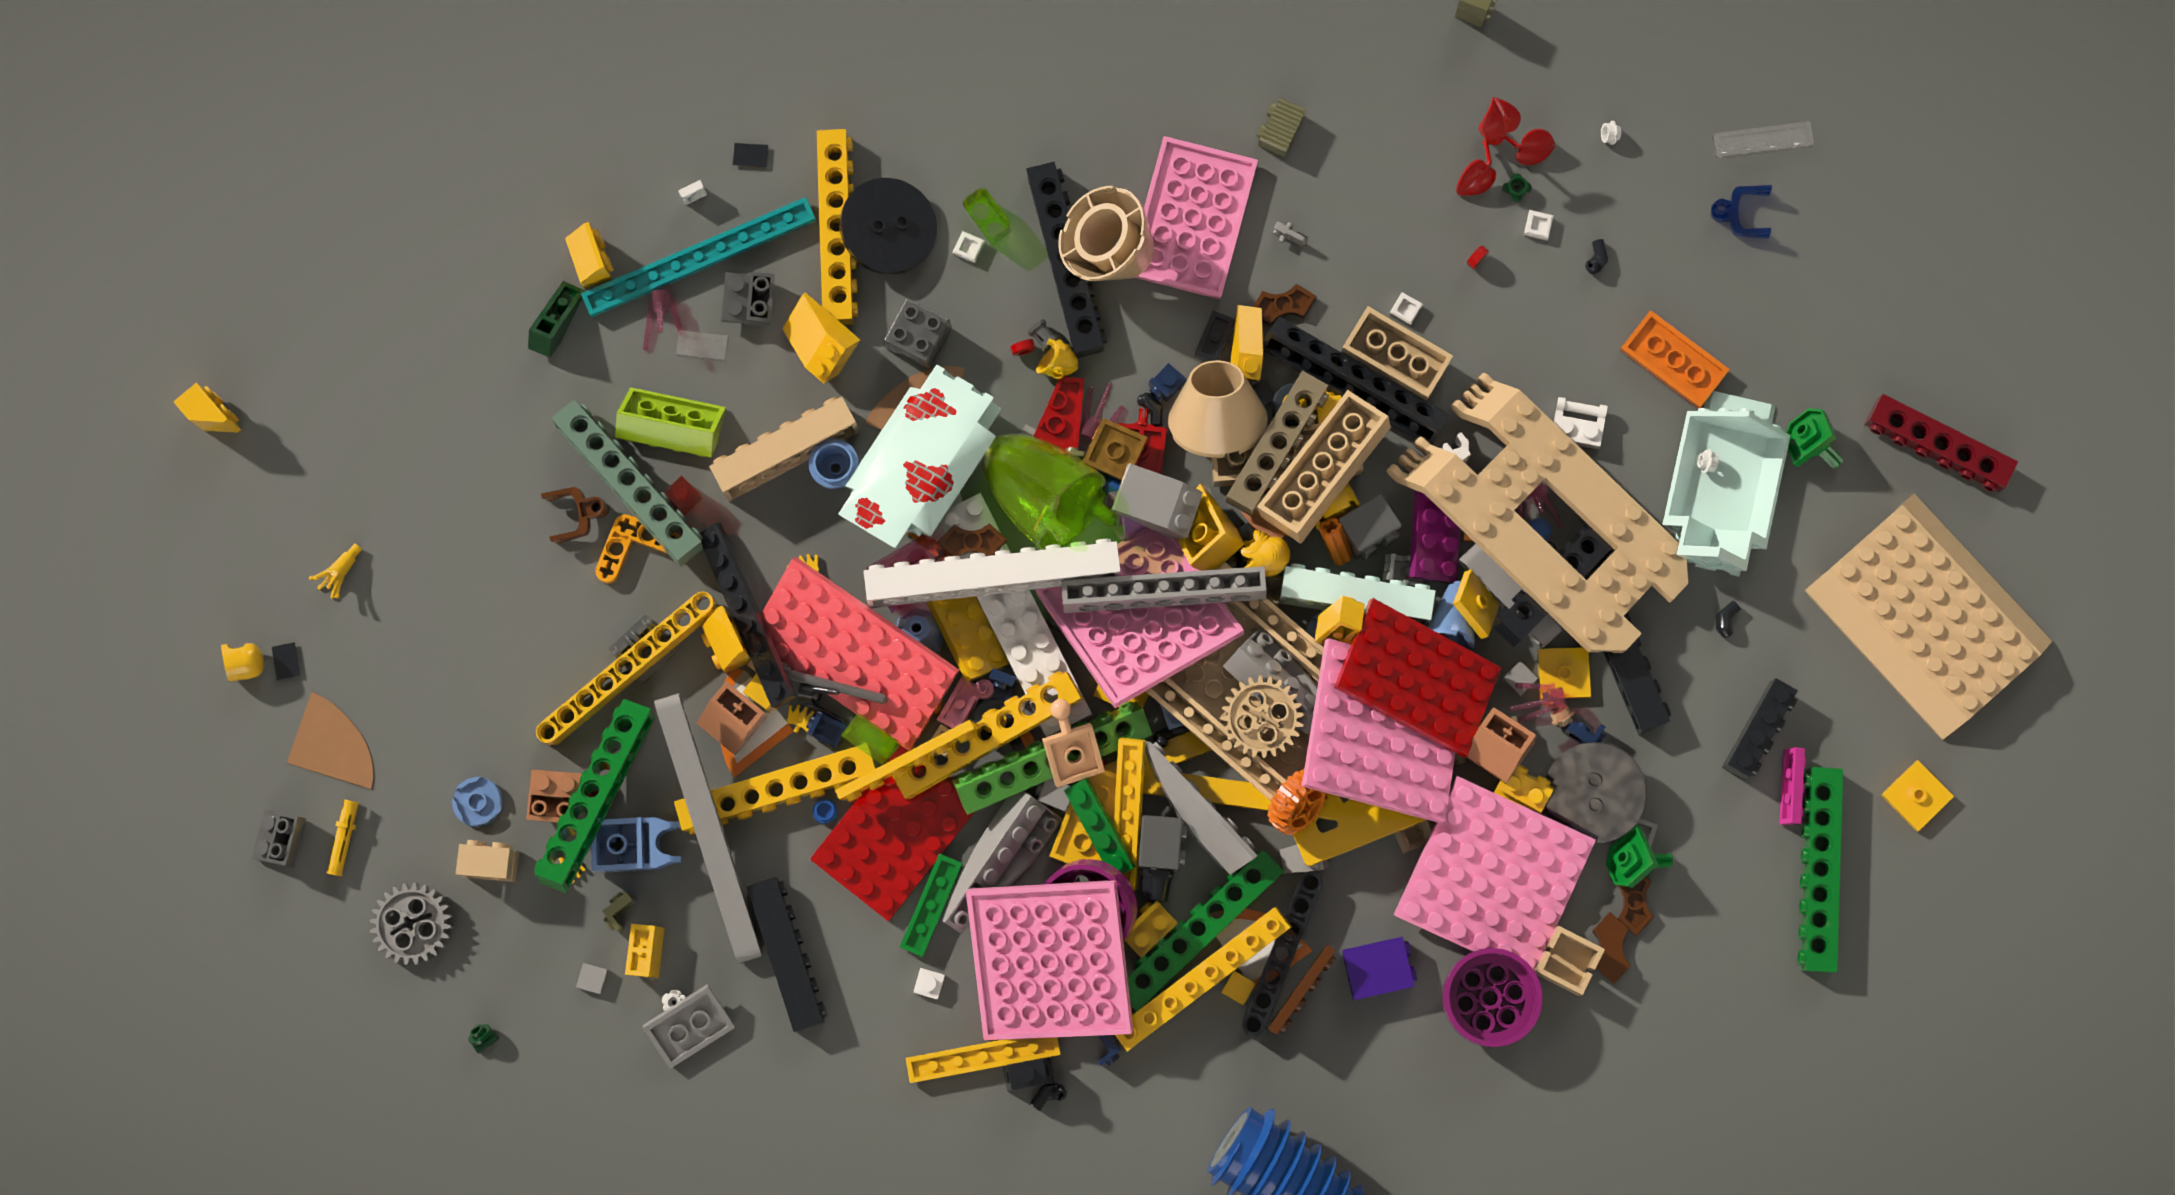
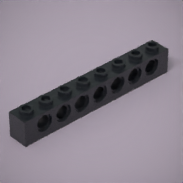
M1055 161L1026 168L1028 182L1073 352L1077 358L1104 352L1103 344L1107 343L1104 329L1099 330L1097 321L1101 320L1098 306L1093 307L1091 298L1095 297L1092 283H1087L1086 280L1075 276L1066 268L1061 261L1059 240L1055 239V235L1060 230H1064L1068 217H1066L1068 213L1067 206L1070 205L1068 192H1063L1060 184L1064 183L1061 168L1056 169ZM1049 186L1056 190L1051 195H1046L1042 192L1044 188ZM1053 209L1062 212L1057 218L1049 216V212ZM1070 278H1077L1080 284L1076 287H1070L1067 281ZM1077 301H1083L1086 307L1082 310H1076L1073 304ZM1083 324H1089L1092 330L1089 333H1082L1079 331V327Z
M1280 316L1270 328L1263 341L1264 352L1299 372L1304 371L1328 385V389L1342 397L1349 390L1386 414L1390 425L1416 440L1419 437H1423L1429 444L1433 445L1450 417L1444 411Z

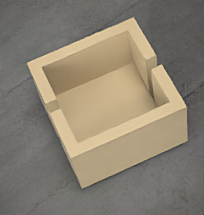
M467 840V844H459L456 875L465 878L516 882L520 852L513 850V846L507 843L492 842V847H490L488 843H483V841Z
M1556 926L1546 946L1549 951L1543 952L1534 971L1536 975L1577 996H1581L1584 994L1593 975L1589 972L1585 973L1586 969L1590 971L1596 969L1605 949L1560 926Z

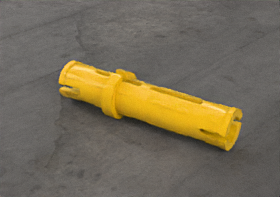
M343 799L340 819L336 821L335 825L338 827L326 871L327 874L343 876L342 873L352 831L356 829L354 822L360 802Z

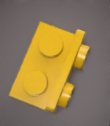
M1149 901L1139 910L1142 915L1136 920L1132 932L1125 940L1140 958L1149 952L1178 924L1162 907L1159 901H1156L1154 904Z

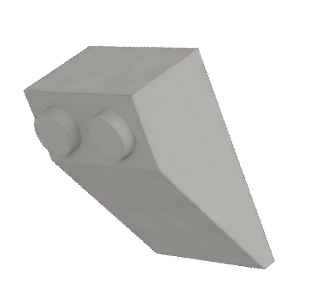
M1127 464L1112 510L1170 539L1188 538L1203 492L1179 480L1133 464Z

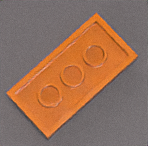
M1651 310L1620 348L1621 352L1697 409L1703 405L1730 370Z

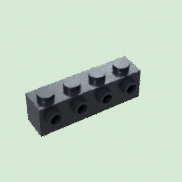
M1777 678L1769 682L1724 762L1723 769L1742 780L1749 778L1751 775L1754 777L1758 773L1762 765L1759 763L1761 756L1768 754L1774 743L1771 741V738L1775 732L1779 733L1786 722L1783 719L1786 711L1791 712L1798 701L1795 697L1798 692L1797 689Z

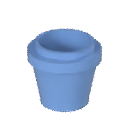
M840 439L822 441L812 450L809 457V470L813 479L819 485L828 489L845 487L859 466L858 456L853 447ZM834 465L841 467L838 473L831 471Z

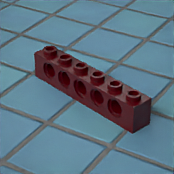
M1885 394L1877 398L1864 424L1870 427L1869 430L1872 433L1880 436L1884 434L1892 438L1894 444L1901 447L1908 446L1914 449V453L1923 458L1929 457L1937 461V465L1948 470L1953 469L1959 472L1962 478L1981 483L1982 487L1990 492H2000L2006 488L2019 462ZM1891 417L1896 418L1899 421V428L1893 427L1891 425ZM1912 430H1920L1922 439L1915 438ZM1935 440L1942 441L1945 449L1939 450L1935 446ZM1958 451L1966 454L1967 462L1961 461L1958 458ZM1981 462L1986 463L1989 466V473H1985L1981 470Z

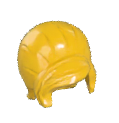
M1254 530L1253 539L1251 541H1244L1246 548L1241 549V554L1244 557L1250 558L1247 560L1244 568L1264 566L1265 577L1279 574L1288 565L1290 549L1282 538L1269 536V534L1261 532V530Z

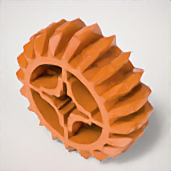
M1304 769L1300 772L1296 771L1293 776L1287 778L1285 783H1281V787L1276 790L1277 793L1271 798L1272 803L1268 806L1267 816L1269 817V822L1278 831L1286 835H1294L1296 832H1302L1303 828H1308L1309 824L1312 821L1314 822V818L1320 814L1319 811L1325 806L1324 801L1328 797L1325 792L1302 786Z

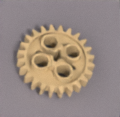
M1259 675L1258 682L1255 683L1254 679L1249 677V685L1240 681V691L1236 688L1231 689L1235 695L1234 698L1229 696L1225 698L1230 703V706L1222 707L1224 711L1228 712V715L1221 717V720L1228 721L1229 725L1225 726L1223 730H1231L1232 733L1227 739L1236 738L1237 741L1234 747L1236 748L1242 744L1244 746L1243 754L1252 749L1253 757H1256L1259 751H1261L1263 758L1267 757L1268 751H1271L1273 756H1277L1278 747L1285 752L1287 749L1284 743L1294 745L1291 736H1300V733L1295 729L1296 727L1304 726L1302 722L1298 721V718L1304 716L1305 713L1297 712V708L1301 707L1303 703L1294 702L1298 693L1290 695L1289 691L1292 686L1289 685L1282 688V679L1274 684L1273 676H1269L1267 682H1264L1263 675ZM1254 692H1258L1264 697V702L1261 706L1252 704L1251 695ZM1276 704L1285 706L1287 713L1284 718L1275 716L1273 709ZM1247 705L1258 713L1264 710L1267 711L1266 716L1282 723L1283 728L1277 727L1268 720L1260 723L1258 715L1244 710L1242 706ZM1242 715H1248L1252 719V726L1249 729L1242 728L1239 724V719ZM1264 727H1271L1274 730L1275 737L1273 740L1268 741L1263 738L1262 730Z

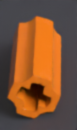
M1329 518L1327 521L1321 522L1319 530L1334 564L1343 566L1346 562L1351 561L1353 553L1338 519Z

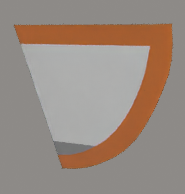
M737 668L728 674L725 682L727 681L744 695L743 691L752 680V677L748 672ZM749 699L765 712L767 718L736 755L721 745L725 762L734 778L793 732V729L778 710L772 709L769 713Z

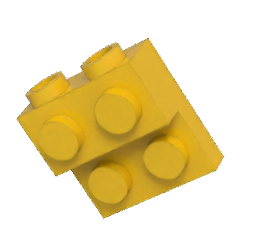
M1519 765L1507 784L1500 780L1494 793L1541 814L1554 790V787L1550 786L1552 782L1540 775L1537 778L1528 774L1529 770Z

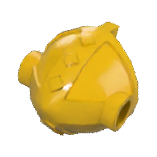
M1049 338L1047 344L1052 347L1039 361L1036 372L1041 375L1054 377L1055 379H1061L1063 376L1075 372L1079 367L1078 359L1071 346L1062 342L1061 339L1055 341Z

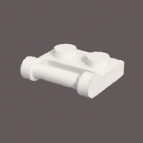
M1558 397L1554 423L1578 446L1599 450L1608 406L1600 404V407L1566 401V398ZM1563 411L1598 416L1597 422L1563 416Z

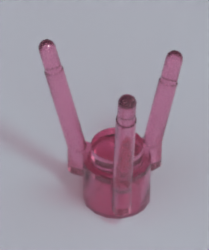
M655 290L651 292V301H648V316L643 343L644 351L648 349L654 312L657 313L658 333L663 332V314L668 313L669 309H671L678 334L680 336L683 335L675 299L670 298V291Z
M1111 383L1107 384L1094 417H1090V419L1093 387H1089L1083 421L1080 426L1082 429L1081 435L1093 440L1101 423L1099 419L1112 387ZM1122 405L1119 406L1109 420L1115 422L1124 407Z
M1541 482L1526 499L1533 498L1539 513L1543 514L1544 510L1539 499V495H1541L1554 520L1562 528L1563 523ZM1522 502L1518 506V514L1524 519V503Z
M1516 683L1515 686L1517 688L1546 690V692L1542 693V700L1511 706L1510 711L1542 705L1546 707L1517 718L1518 723L1549 712L1558 711V708L1565 707L1563 688H1555L1554 683L1547 685Z

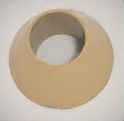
M1114 186L1094 189L1082 196L1067 213L1066 217H1068L1064 230H1060L1059 253L1066 268L1075 276L1088 281L1131 279L1143 273L1150 265L1154 256V241L1142 203L1130 191L1115 188Z
M1220 360L1202 363L1192 370L1168 416V427L1174 441L1180 447L1193 454L1211 458L1225 457L1226 453L1239 451V454L1251 449L1259 443L1268 425L1266 409L1241 369L1230 362Z

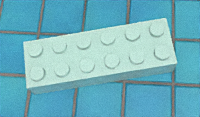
M1291 564L1290 567H1285L1279 604L1323 611L1340 597L1346 596L1365 604V611L1368 601L1375 598L1426 627L1431 621L1436 590H1430L1428 585L1415 584V587L1405 586V582L1400 580H1390V583L1380 582L1379 577L1365 576V579L1356 578L1355 574L1350 572H1340V575L1331 574V570L1326 568H1316L1315 571L1305 569L1306 566L1301 564Z

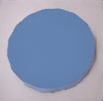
M473 777L466 779L458 785L452 799V806L455 815L460 821L468 826L482 827L491 824L498 818L504 801L501 790L494 782L483 777Z

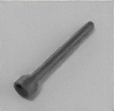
M782 662L790 681L793 680L816 687L839 690L842 694L880 704H885L888 701V697L885 694L794 671L793 667Z

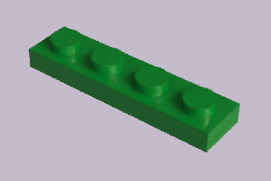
M1085 778L1066 788L1064 792L1101 860L1115 867L1122 874L1135 868L1136 865L1089 779Z
M942 854L938 855L899 946L900 948L924 957L963 863Z

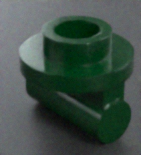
M479 1024L470 1031L468 1041L479 1054L500 1038L488 1024Z

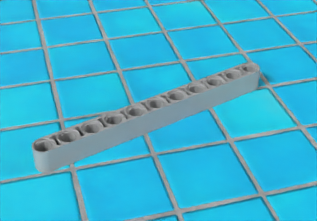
M677 693L655 700L656 711L735 958L739 964L761 957L763 954L681 696Z

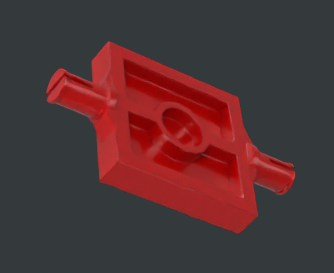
M1139 408L1138 422L1118 424L1148 437L1149 440L1136 466L1162 475L1167 428L1154 427L1149 424V409L1145 408L1143 418V408Z

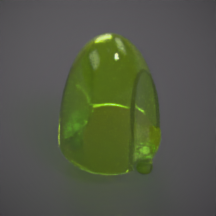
M1001 434L995 437L982 457L983 473L994 499L1013 525L1038 550H1046L1045 546L1059 544L1061 548L1065 547L1085 530L1095 516L1107 527L1112 526L1116 522L1115 518H1118V514L1103 504L1105 492L1102 491V488L1106 483L1104 476L1077 456L1048 441L1024 434Z

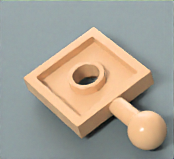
M1064 699L1055 700L1051 705L1050 711L1052 716L1058 719L1062 732L1043 738L1042 741L1054 783L1058 788L1105 772L1092 725L1088 723L1071 729L1068 719L1071 712L1070 704ZM1079 750L1080 755L1075 761L1067 759L1070 751Z

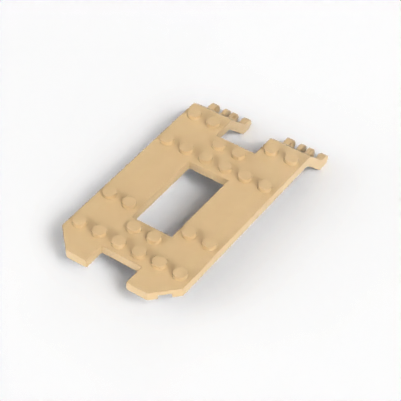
M1482 373L1477 379L1478 383L1489 393L1483 392L1476 384H1471L1468 390L1462 393V398L1473 409L1467 408L1460 400H1456L1451 405V409L1461 419L1489 428L1506 447L1477 475L1456 454L1429 444L1423 437H1419L1414 442V446L1426 457L1423 458L1415 450L1408 448L1404 452L1405 455L1402 454L1398 458V462L1410 473L1406 474L1397 465L1392 464L1387 469L1388 475L1397 483L1422 492L1432 500L1588 652H1625L1642 634L1624 617L1629 609L1651 586L1670 603L1688 584L1687 559L1677 555L1679 542L1521 390L1496 382L1488 374ZM1542 481L1615 550L1587 580L1514 511Z

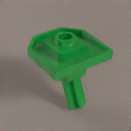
M1808 408L1789 423L1786 433L1791 435L1788 452L1796 467L1801 466L1811 457H1817L1818 455L1832 468L1839 467L1844 461L1843 457L1830 445L1837 437L1824 410Z
M1635 824L1628 833L1623 835L1609 848L1606 867L1615 885L1633 888L1654 868L1672 867L1673 856L1667 853L1653 854L1641 826Z

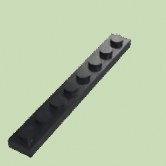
M715 522L700 532L703 537L701 540L703 550L772 708H778L796 697V694L721 523Z

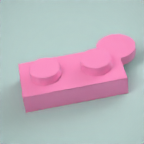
M961 677L938 716L937 721L951 729L966 722L979 699L986 700L992 697L995 691L993 684L986 679H982L974 684L971 681L966 682L964 677Z

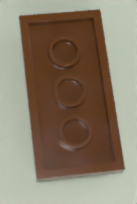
M1328 944L1324 946L1267 1027V1031L1274 1036L1278 1032L1284 1034L1292 1022L1288 1019L1292 1012H1299L1307 1001L1303 998L1308 990L1310 992L1314 991L1320 983L1321 978L1318 977L1322 970L1328 971L1336 960L1333 956L1336 951Z

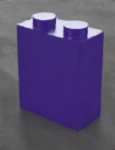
M1403 936L1341 951L1353 1001L1415 987L1414 982L1417 981L1415 967H1410L1408 957L1411 956L1409 942H1404Z

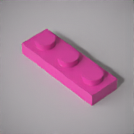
M1805 748L1783 749L1779 824L1781 825L1801 824L1804 814L1802 798L1805 790V783L1803 781L1804 768L1806 766Z

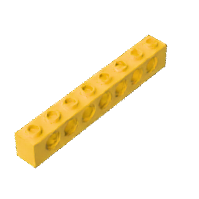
M846 129L817 130L822 307L843 325H854V317H858V303L853 302V293L858 292L857 278L853 279L852 270L857 269V261L845 248L840 231L835 232L832 230V226L840 221V214L845 201L854 191V184H850L849 175H854L853 160H849V152H853L852 137H848ZM833 153L842 154L841 158L837 161L829 159ZM835 176L843 178L839 184H832L830 180ZM839 199L843 201L842 206L839 208L831 206L834 200ZM836 247L845 248L844 253L841 255H834L832 253ZM838 270L846 272L842 279H835L833 277L834 273ZM838 294L847 296L846 300L842 303L834 302V298Z
M1058 671L1049 676V682L1042 686L1037 683L1026 690L1027 694L1021 698L1014 696L1005 701V707L997 711L994 708L982 715L984 719L975 723L978 731L974 732V737L968 740L970 742V749L966 753H961L959 750L960 741L951 744L952 749L946 752L948 761L942 766L937 762V752L928 756L929 761L923 764L926 767L924 777L918 778L916 776L914 764L905 768L907 771L905 774L894 778L904 798L911 799L1053 718L1050 711L1052 703H1048L1046 700V694L1049 690L1055 689L1058 692L1057 700H1066L1070 707L1083 701L1084 699L1068 672L1062 673ZM1028 702H1034L1036 705L1035 713L1029 716L1026 715L1024 706ZM1007 714H1011L1014 718V723L1009 728H1005L1002 724V719ZM984 727H990L992 730L991 738L986 741L982 740L980 736L981 730Z
M866 743L713 789L711 792L721 824L724 826L729 824V819L738 817V820H744L752 817V812L758 810L766 813L776 810V805L785 802L787 806L801 802V797L810 795L811 798L823 796L825 795V790L831 788L837 790L875 770L876 766L871 748ZM848 762L856 764V770L851 775L843 773V767ZM824 769L831 770L832 777L828 782H821L819 780V774ZM802 776L806 777L808 780L807 786L801 790L796 789V779ZM782 784L783 793L778 797L772 796V786ZM752 791H757L759 793V800L755 804H748L747 795ZM685 798L674 801L682 831L689 832L690 835L696 834ZM728 798L734 799V808L731 811H724L723 802Z
M1274 907L1132 1015L1134 1031L1131 1034H1117L1115 1036L1126 1051H1129L1292 926L1278 907Z

